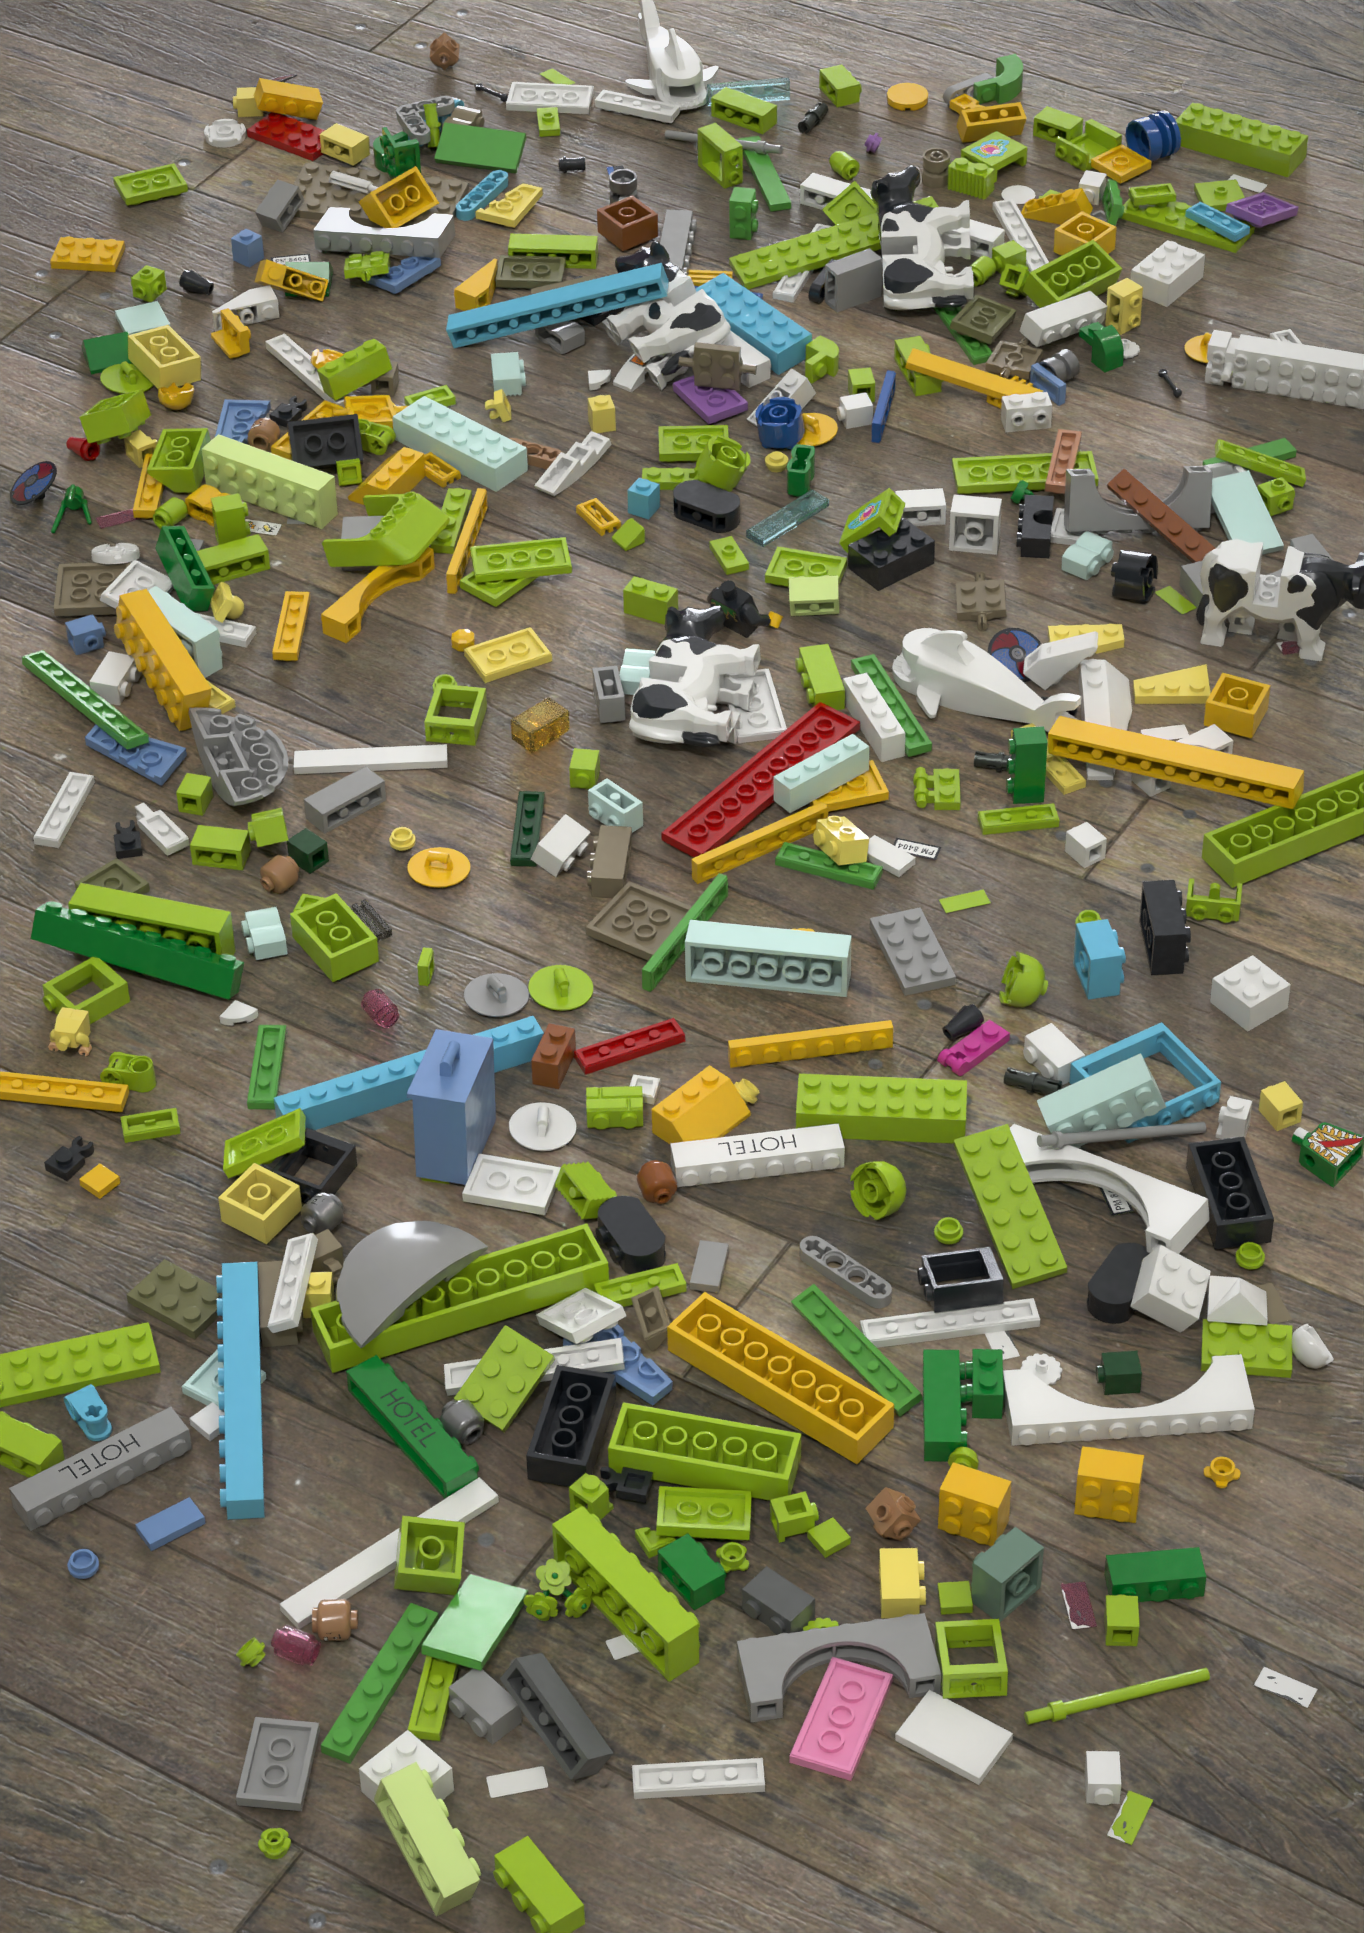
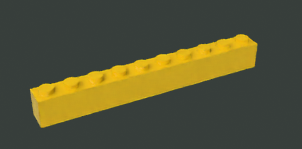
M1059 716L1048 732V754L1289 809H1294L1304 791V770L1064 716Z

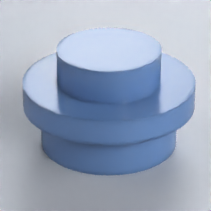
M79 1549L70 1556L67 1564L68 1571L75 1578H89L98 1571L99 1560L92 1551Z

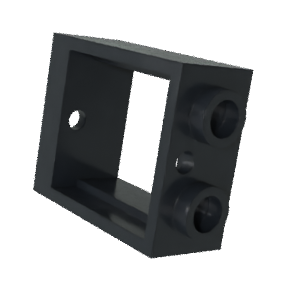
M306 1128L305 1145L294 1153H286L272 1172L299 1185L301 1202L304 1204L321 1192L335 1195L357 1167L356 1146ZM309 1157L334 1166L320 1185L294 1177Z
M991 1247L921 1256L922 1267L917 1268L919 1285H923L925 1301L931 1303L934 1313L1004 1304L1003 1277ZM981 1276L982 1280L945 1284L938 1286L936 1284V1282L957 1280Z

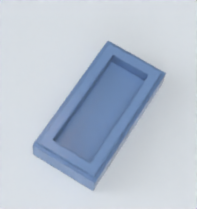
M1040 364L1031 365L1030 383L1033 384V387L1043 390V392H1048L1050 400L1057 405L1064 404L1066 383Z
M189 1497L135 1524L142 1540L150 1551H153L206 1523L205 1517Z

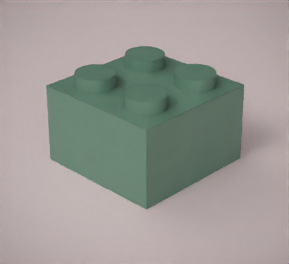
M1014 1527L1006 1535H1000L994 1545L985 1553H979L972 1563V1603L993 1619H999L1000 1622L1041 1587L1044 1547L1017 1527Z

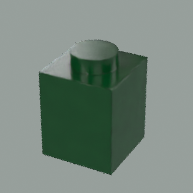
M305 828L288 839V856L297 863L298 867L311 874L329 862L327 842L309 829Z
M1138 1351L1102 1353L1101 1365H1096L1097 1383H1102L1104 1395L1140 1393L1142 1370Z

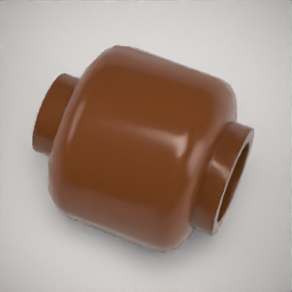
M658 1160L649 1161L641 1167L637 1174L638 1186L642 1196L648 1202L666 1203L677 1191L676 1178L672 1168L667 1163Z

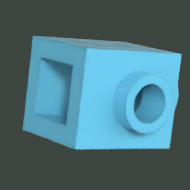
M638 478L627 490L629 514L649 520L660 508V484Z

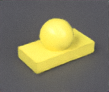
M224 582L219 583L210 602L215 620L223 623L225 618H239L244 611L243 601L238 596L232 595L228 584Z

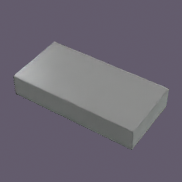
M700 1240L690 1280L691 1290L719 1293L729 1244Z

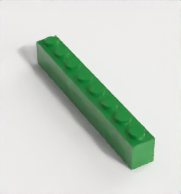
M54 901L46 902L35 910L31 933L32 940L84 956L100 958L107 963L228 1000L239 992L244 962L236 960V957L233 955L212 953L206 947L189 946L183 940L166 939L157 932H143L137 930L134 925H120L112 922L108 917L87 915V912L84 910L64 908L62 904Z

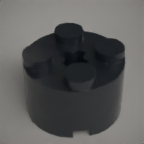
M1121 550L1118 563L1114 562L1111 568V576L1115 577L1112 596L1120 599L1149 602L1155 591V587L1151 586L1152 581L1157 579L1158 576L1157 557L1147 552Z

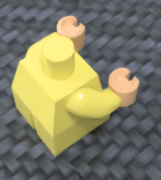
M62 1007L56 1018L55 1029L50 1032L51 1042L48 1045L49 1050L65 1051L67 1047L77 1048L81 1044L78 1050L79 1054L83 1055L85 1053V1056H88L92 1049L88 1037L91 1033L88 1011Z

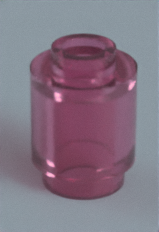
M381 989L370 990L363 996L361 1008L376 1025L388 1028L397 1022L399 1018L398 1008Z
M285 1625L282 1629L278 1628L276 1630L271 1646L274 1647L275 1655L302 1666L304 1664L311 1666L319 1655L321 1642L315 1640L314 1635Z

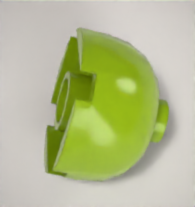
M1017 951L1015 952L1017 957L1012 956L1005 968L1001 983L1006 984L1005 993L1000 991L999 998L1002 1004L1022 1008L1036 1002L1040 995H1045L1048 980H1045L1044 968L1037 959Z
M885 1161L864 1163L855 1168L851 1175L850 1182L854 1181V1190L850 1191L851 1198L857 1210L865 1217L871 1215L874 1220L885 1218L898 1211L905 1201L907 1190L902 1173L895 1166Z

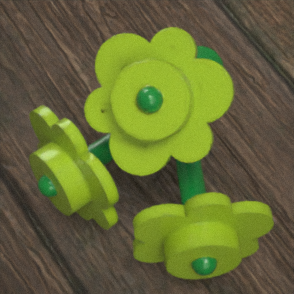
M549 1559L546 1565H541L536 1570V1577L540 1580L539 1587L543 1590V1593L537 1592L535 1595H526L523 1602L527 1606L526 1612L541 1621H547L550 1616L555 1617L558 1614L556 1608L558 1602L555 1598L550 1597L549 1594L551 1593L554 1596L563 1594L567 1597L565 1601V1608H567L565 1615L578 1618L588 1610L592 1601L590 1596L593 1590L591 1587L585 1586L583 1589L578 1587L574 1593H571L565 1588L572 1581L568 1575L570 1572L569 1564L564 1561L557 1563L556 1560Z

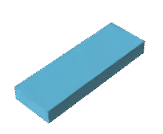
M1202 202L1186 210L1185 217L1234 242L1250 233L1248 225Z

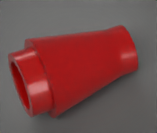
M72 436L67 440V448L85 461L96 459L100 453V446L97 442L88 443L87 438Z

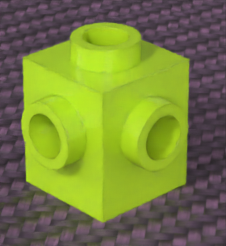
M1006 263L999 285L1006 290L1007 295L1016 298L1019 295L1027 297L1023 292V288L1029 275L1028 267L1021 264L1014 266Z
M148 265L144 266L131 278L133 297L153 302L167 290L165 271Z
M1282 477L1257 486L1270 516L1293 509L1295 489Z

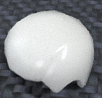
M1304 1324L1293 1333L1292 1351L1296 1359L1306 1367L1318 1369L1334 1360L1312 1326Z

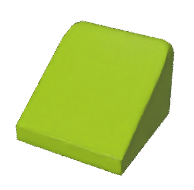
M630 518L612 536V540L627 551L645 543V530L633 518Z

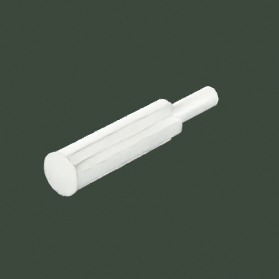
M332 171L329 177V181L332 184L366 194L379 188L373 186L371 181L337 171Z

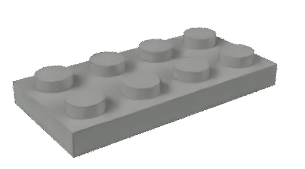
M921 908L870 918V928L904 996L956 985V976Z

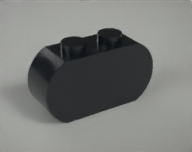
M698 480L684 481L673 490L674 516L677 519L715 533L730 532L737 528L740 523V498L737 494Z
M616 1196L606 1200L598 1210V1228L595 1229L599 1242L605 1244L609 1249L610 1257L614 1263L618 1262L624 1272L628 1274H635L663 1266L666 1260L665 1235L638 1198Z
M1122 1243L1113 1248L1088 1282L1086 1304L1088 1311L1093 1317L1105 1323L1119 1324L1127 1322L1135 1311L1139 1312L1130 1306L1142 1260L1150 1254L1147 1252V1247L1137 1243Z

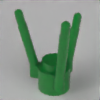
M72 484L66 489L64 500L61 502V507L54 521L51 533L56 532L67 507L72 510L82 507L87 524H92L87 506L88 501L84 499V492L80 487Z

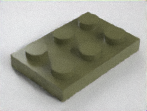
M500 255L495 279L496 287L532 289L563 282L566 257Z
M976 294L974 299H971L952 319L950 329L957 331L961 335L976 338L981 343L991 344L1015 318L1017 310Z
M165 1259L127 1294L128 1303L193 1339H196L219 1317L217 1316V1298H222V1293H217V1287Z

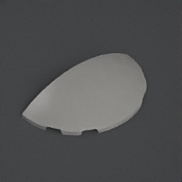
M189 708L191 726L203 767L207 776L211 777L213 788L226 803L237 806L255 802L274 792L282 784L288 770V755L281 740L270 729L263 731L256 726L254 719L242 714L231 717L222 715L221 709Z
M431 1221L396 1223L371 1233L361 1240L348 1254L337 1281L336 1301L339 1302L342 1312L341 1320L346 1331L360 1348H363L400 1319L408 1306L440 1281L444 1280L447 1282L488 1249V1246L459 1228Z

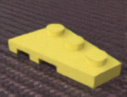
M521 184L507 192L505 198L499 202L494 200L489 203L487 209L480 208L475 211L476 219L515 228L543 196L542 188Z
M1122 624L1048 626L1049 642L1096 631L1098 633L1096 654L1124 647Z
M1207 664L1133 680L1135 704H1206L1211 694Z

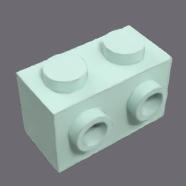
M606 778L588 790V810L594 819L599 820L606 826L632 827V833L643 826V802Z

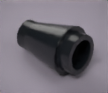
M185 270L180 277L179 285L185 291L210 295L213 291L214 283L208 281L194 270Z
M974 1004L964 1005L950 1022L942 1028L943 1033L950 1041H953L957 1037L980 1027L981 1023L984 1022V1017Z

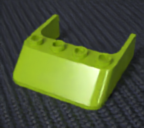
M413 491L405 494L365 495L363 502L368 516H384L381 518V521L370 530V533L363 537L325 539L322 545L330 567L406 565L416 561L449 524L450 519L445 512L422 495Z

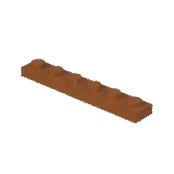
M1123 469L1107 484V488L1192 563L1203 561L1207 553L1216 549L1126 469Z

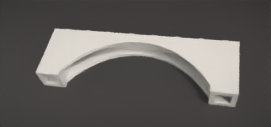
M1016 1124L1010 1127L1032 1183L1045 1181L1081 1182L1095 1185L1117 1194L1131 1204L1147 1226L1145 1230L1146 1246L1149 1253L1162 1245L1179 1254L1209 1221L1208 1199L1070 1145H1063L1062 1148L1056 1149L1052 1146L1039 1147L1037 1145V1137L1042 1134Z
M1242 1354L1212 1356L1211 1366L1207 1372L1189 1389L1164 1402L1138 1408H1109L1078 1401L1045 1384L1034 1375L1033 1369L1003 1371V1401L1011 1446L1202 1432L1211 1433L1231 1430L1241 1431L1252 1429L1255 1409Z

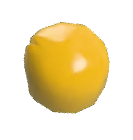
M173 382L168 388L161 387L158 389L160 403L169 409L181 410L187 408L192 402L194 386L190 383H185L182 388H179Z

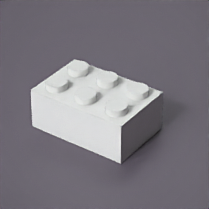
M1167 240L1131 270V280L1143 287V298L1168 307L1203 278L1205 254Z

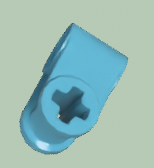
M92 1384L63 1398L71 1418L77 1422L89 1440L102 1441L110 1436L112 1426L107 1419V1406L101 1400Z

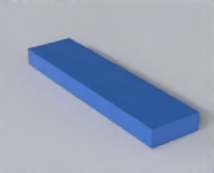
M887 370L872 421L871 442L880 443L895 393V371Z

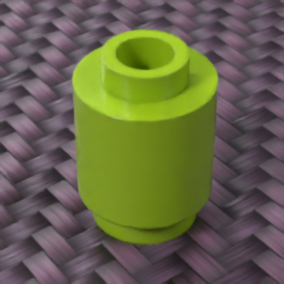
M844 151L834 152L829 160L831 168L846 180L854 178L860 168L859 162Z
M980 256L969 266H972L974 286L984 284L996 272L995 262L988 256Z
M172 497L155 510L153 515V521L160 529L162 526H175L188 514L186 503L177 497Z

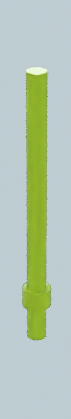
M1202 1668L1064 1703L1062 1700L1048 1703L1047 1707L1024 1712V1717L1027 1725L1050 1719L1052 1722L1066 1719V1715L1210 1680V1674L1207 1668Z

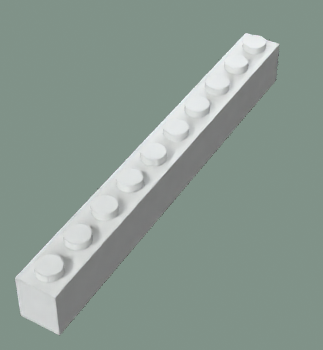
M812 173L800 185V204L822 210L850 184ZM861 187L871 198V190ZM971 219L970 228L964 229L961 227L958 230L946 231L955 235L970 231L971 255L977 257L988 256L992 258V248L1004 244L1005 229Z

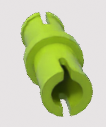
M437 103L423 105L425 121L430 128L431 140L428 142V147H437L440 140L439 127H441V123L438 122Z

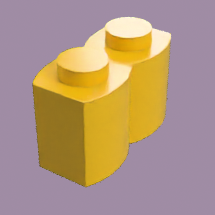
M204 484L185 498L188 515L194 519L205 521L214 527L211 498L230 494L221 493L217 488Z

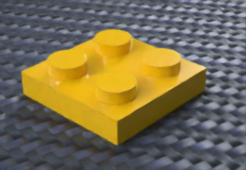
M1122 144L1091 159L1092 168L1100 173L1107 174L1108 177L1120 184L1151 169L1152 163L1151 160Z

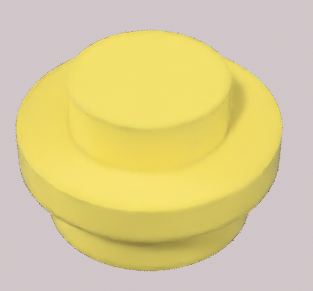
M775 451L765 457V464L771 472H782L786 469L788 457L782 452Z
M406 827L396 828L389 838L390 846L399 851L412 848L416 842L415 835Z
M742 1079L734 1084L745 1104L748 1102L754 1104L758 1100L757 1095L760 1092L753 1083Z

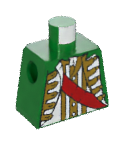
M1326 1122L1321 1123L1312 1133L1299 1127L1292 1136L1291 1141L1301 1147L1300 1165L1333 1188L1363 1157L1364 1136Z

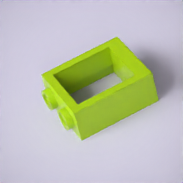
M717 123L698 128V166L724 189L743 183V146Z
M436 684L424 721L426 741L476 746L487 710L486 688ZM441 706L473 709L470 719L438 716Z
M91 957L42 985L44 992L43 1003L49 1011H54L58 1015L62 1007L85 1010L89 1013L90 1024L130 1002L128 983L100 958ZM90 982H94L103 990L76 1006L66 998L67 995Z
M999 1619L935 1622V1649L941 1671L943 1699L1007 1696L1008 1669ZM993 1646L995 1663L950 1665L947 1648Z

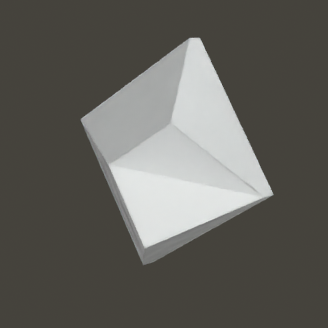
M1210 1276L1207 1286V1321L1267 1325L1266 1291L1241 1278Z

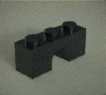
M1025 495V503L1020 504L1016 542V547H1021L1020 557L1049 559L1054 496Z

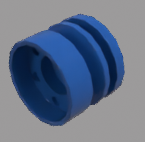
M1159 111L1147 117L1132 120L1126 127L1127 147L1151 161L1173 155L1180 148L1181 136L1179 127L1174 117L1167 111Z

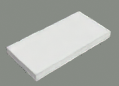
M512 82L506 102V110L537 112L536 108L557 107L558 113L589 114L594 95V86Z
M769 669L757 670L754 676L746 673L726 674L738 681L754 679L755 696L749 711L742 709L740 706L727 704L728 710L740 712L741 728L737 736L738 743L775 739L787 729Z

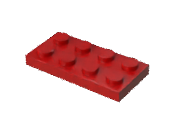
M271 112L247 129V137L311 161H315L324 154L321 153L320 134L325 130L280 113Z

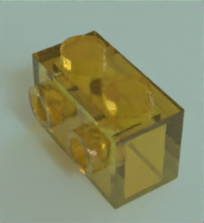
M549 697L511 719L512 740L531 753L570 730L569 711Z

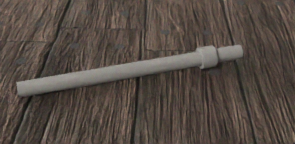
M671 130L665 131V138L698 143V134ZM737 140L743 146V149L753 150L759 154H781L783 151L782 146L768 144L767 141L758 140L757 142Z

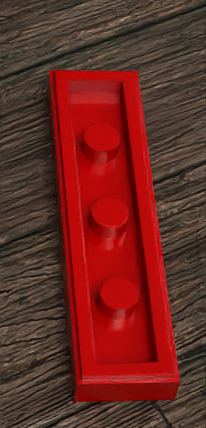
M671 1018L575 1050L574 1058L583 1073L587 1075L685 1042V1033L676 1020Z

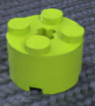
M718 436L717 439L713 440L712 437L696 462V468L699 472L698 478L701 482L710 483L731 492L738 485L751 461L748 452L744 454L740 450L742 446L733 439Z

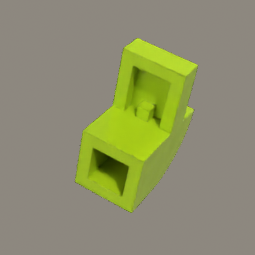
M820 335L806 344L805 377L813 384L826 374L832 377L836 376L839 370V348L835 342Z

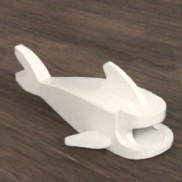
M640 0L641 13L638 15L640 33L646 41L649 80L628 79L625 81L626 86L645 95H654L656 101L678 105L680 110L693 109L707 103L705 87L713 83L719 72V67L713 66L703 70V64L697 53L688 43L676 35L674 28L666 30L660 27L653 0Z
M921 628L911 631L903 639L902 653L893 662L892 673L894 680L903 690L916 696L918 704L929 718L936 717L940 705L973 715L1032 723L1037 727L1044 726L1045 731L1049 732L1059 716L1077 719L1066 711L1075 710L1081 704V696L1070 693L1053 695L1044 701L997 659L980 647L967 641V634L963 631H940L932 628Z

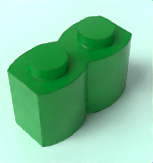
M796 444L792 448L791 459L787 464L788 495L800 497L806 496L809 493L811 481L815 475V448L810 445Z

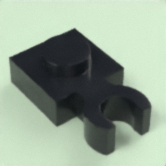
M297 396L291 397L289 404L281 403L269 414L270 419L277 425L287 428V422L298 421L302 417V412L307 410V400L304 399L302 402L297 403Z
M130 820V826L127 828H122L120 822H116L117 834L113 836L117 859L143 856L140 832H136L135 822Z
M77 1136L73 1139L72 1146L69 1149L62 1146L44 1162L45 1170L68 1181L86 1165L85 1158L90 1157L94 1153L93 1142L83 1146L82 1137Z
M601 1467V1478L608 1479L601 1481L609 1488V1492L616 1491V1498L642 1503L647 1502L653 1483V1472L623 1467L621 1473H616L610 1467Z

